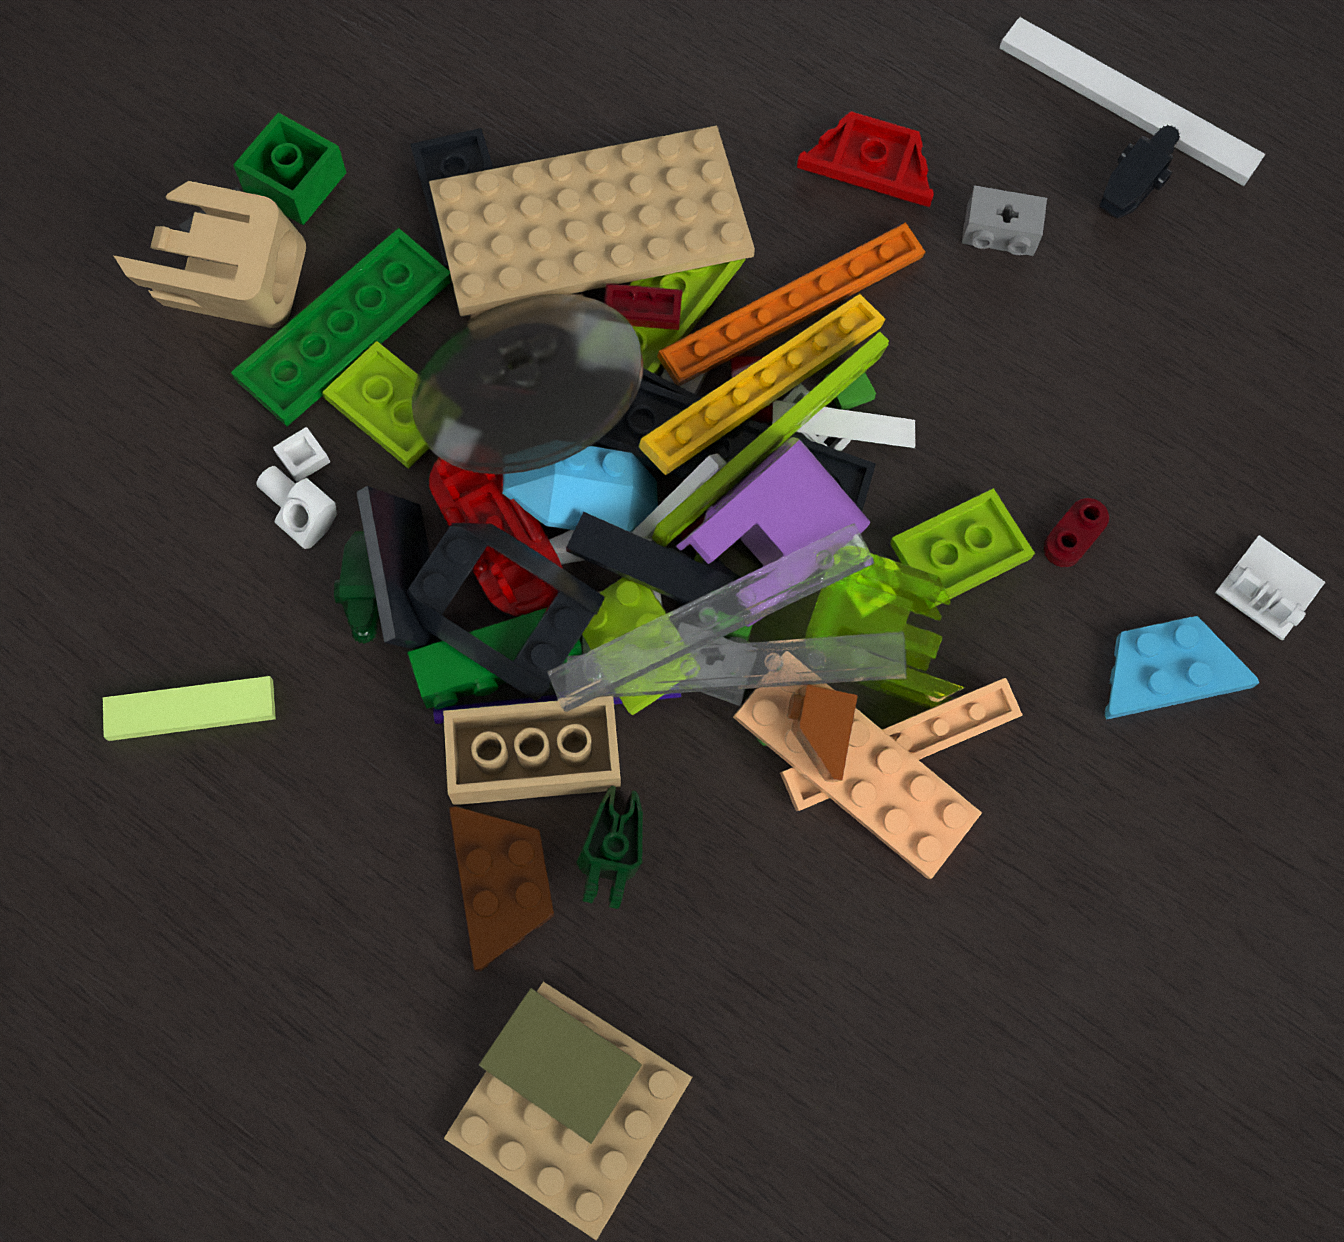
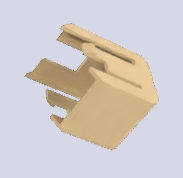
M187 181L168 193L166 199L199 206L206 214L194 212L190 233L156 226L150 247L156 250L189 256L185 270L114 256L125 275L138 286L152 288L153 291H149L151 296L163 306L267 328H278L288 321L306 252V243L303 236L272 199Z

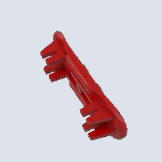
M469 442L450 448L438 458L430 472L429 487L449 527L452 523L493 524L562 568L560 559L539 521L525 511L514 499L510 500L502 494L503 457L498 450L488 444ZM489 546L486 547L472 568L490 602L508 615L519 617L547 608L558 593L556 589Z

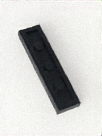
M583 512L566 547V552L715 618L718 617L735 579L586 512Z

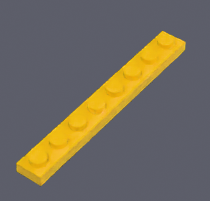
M858 294L641 438L639 448L664 475H667L879 330L885 318L861 294Z

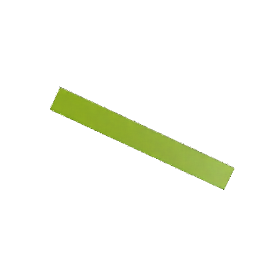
M878 332L657 524L651 538L663 547L670 543L876 363L889 345V340L881 332Z

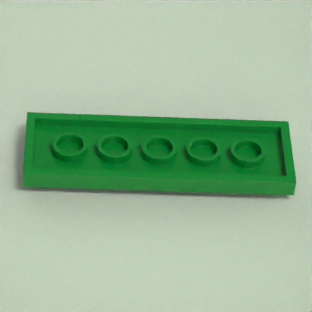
M398 228L237 366L231 374L235 381L288 427L322 397V392L376 341L382 344L452 282L450 271Z

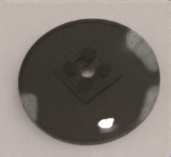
M537 295L486 310L450 333L435 348L422 366L412 394V413L416 427L422 439L433 453L444 461L465 470L488 474H511L540 469L558 463L598 441L619 422L631 406L641 384L644 365L643 353L637 334L632 325L617 310L600 301L577 295Z

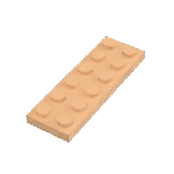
M788 651L785 652L735 713L733 718L925 878L932 879L982 812L857 708H855L843 780L838 782L825 781L791 731L793 719H788L787 714L791 696L793 693L798 694L799 688L808 684L831 690L834 689Z

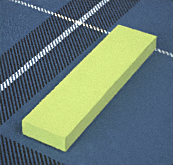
M270 676L103 697L104 738L108 741L276 719L273 679Z

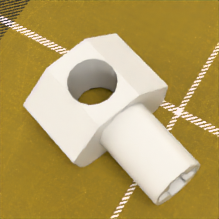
M271 466L264 470L257 480V487L281 507L275 523L304 549H310L328 532L337 515L335 502L308 478L295 484L276 466Z

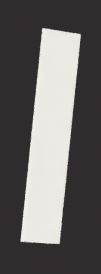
M775 400L773 402L772 424L796 403ZM824 407L797 431L915 448V420Z

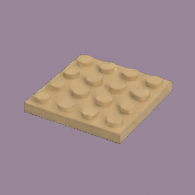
M543 982L537 993L641 1063V1068L592 1144L488 1071L485 1072L444 1139L597 1240L692 1077Z

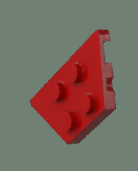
M852 111L839 121L837 127L829 129L819 138V143L808 153L803 151L798 157L797 168L926 207H930L934 196L933 189H930L928 184V167L926 158L921 152L923 145L920 132Z

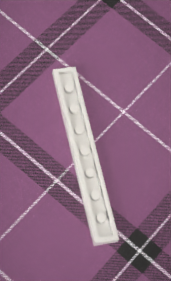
M1019 17L1002 39L1000 49L1152 135H1155L1160 128L1167 126V124L1173 127L1176 126V129H1179L1180 138L1174 146L1175 148L1245 186L1265 156L1261 151Z

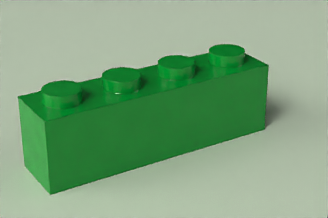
M547 608L469 633L513 661ZM579 639L558 671L568 669L577 663L576 660L582 659ZM444 641L408 652L418 688L427 709L454 706L458 703L459 698L472 694L476 697L486 696L495 692L499 685L507 683Z

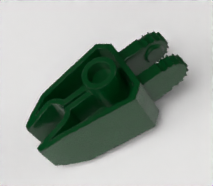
M355 531L345 544L340 579H336L334 583L335 603L342 604L348 624L351 627L352 636L359 644L369 643L373 641V638H376L375 634H377L379 617L364 531Z
M612 785L606 792L593 817L576 864L581 872L587 875L582 900L593 903L598 892L599 877L613 880L608 896L609 907L619 909L626 881L636 874L642 864L643 811L637 791L632 790L627 800L625 813L619 818V814L613 808L616 786Z

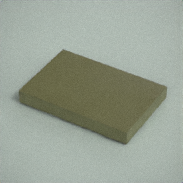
M530 988L479 1066L592 1144L642 1064Z

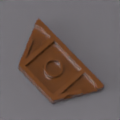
M454 806L449 807L474 970L479 972L487 968L489 963L506 950L512 949L535 928L541 927L554 917V910L539 829Z

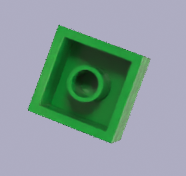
M279 112L233 164L244 192L272 199L285 216L301 225L308 221L346 174L338 145Z

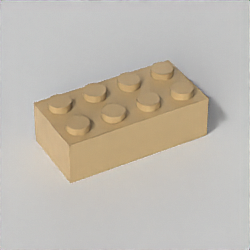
M613 696L443 711L447 788L453 805L608 791L612 785L616 786V790H621Z

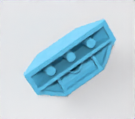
M553 440L505 455L503 459L502 494L510 500L514 499L525 511L545 526L575 530L583 512H586L632 532L658 507L657 480L633 453Z

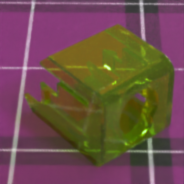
M847 547L838 551L831 561L806 630L805 656L808 663L820 671L927 709H932L954 699L949 695L965 688L837 643L840 641L909 665L915 669L927 671L931 658H936L943 637L934 632L906 624L910 611L940 621L941 615L935 605V601L948 606L951 602L939 576L858 548Z

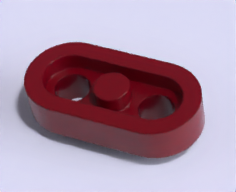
M1083 498L1076 501L1047 536L1043 545L1046 558L1052 564L1059 567L1075 565L1108 525L1109 513L1107 508L1100 501L1093 498ZM1084 512H1090L1091 514H1093L1095 516V520H1090L1086 518ZM1061 539L1069 540L1073 547L1068 548L1064 546Z

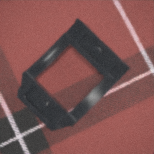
M452 523L407 590V594L423 628L536 702L550 687V682L594 615H597L605 596L495 525L482 523ZM487 546L558 591L513 661L442 615Z

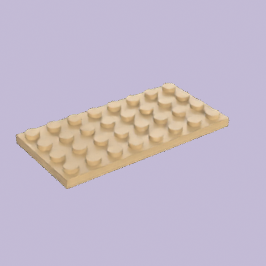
M717 126L429 181L460 316L606 287V283L622 284L754 257L755 248Z

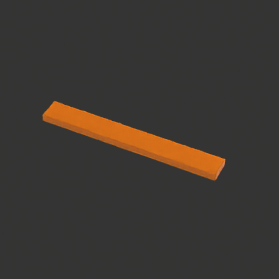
M905 222L659 350L657 357L674 384L681 386L921 259L925 254V250Z

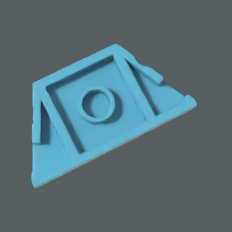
M1198 616L1123 631L1116 638L1114 651L1116 660L1115 666L1111 670L1109 684H1112L1109 704L1105 708V717L1107 720L1255 687L1259 684V681L1249 668Z

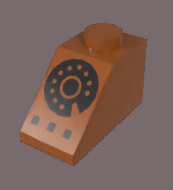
M807 684L799 688L798 694L793 693L791 696L787 714L788 719H793L791 731L825 781H842L858 695Z

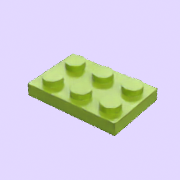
M378 341L322 392L325 400L408 469L462 417L459 407Z
M994 488L892 537L890 545L929 609L1030 560L1035 554Z
M623 577L600 592V594L605 596L597 615H594L582 635L630 714H636L702 670L652 589Z

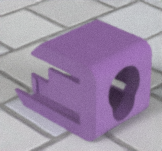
M792 437L777 448L713 506L707 509V512L704 514L703 523L676 547L681 551L691 544L707 564H710L739 538L766 568L760 576L736 596L752 614L744 622L749 627L764 618L868 527L870 521L802 441Z

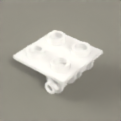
M1259 535L1215 593L1277 638L1284 640L1292 627L1297 626L1306 615L1304 611L1325 582Z

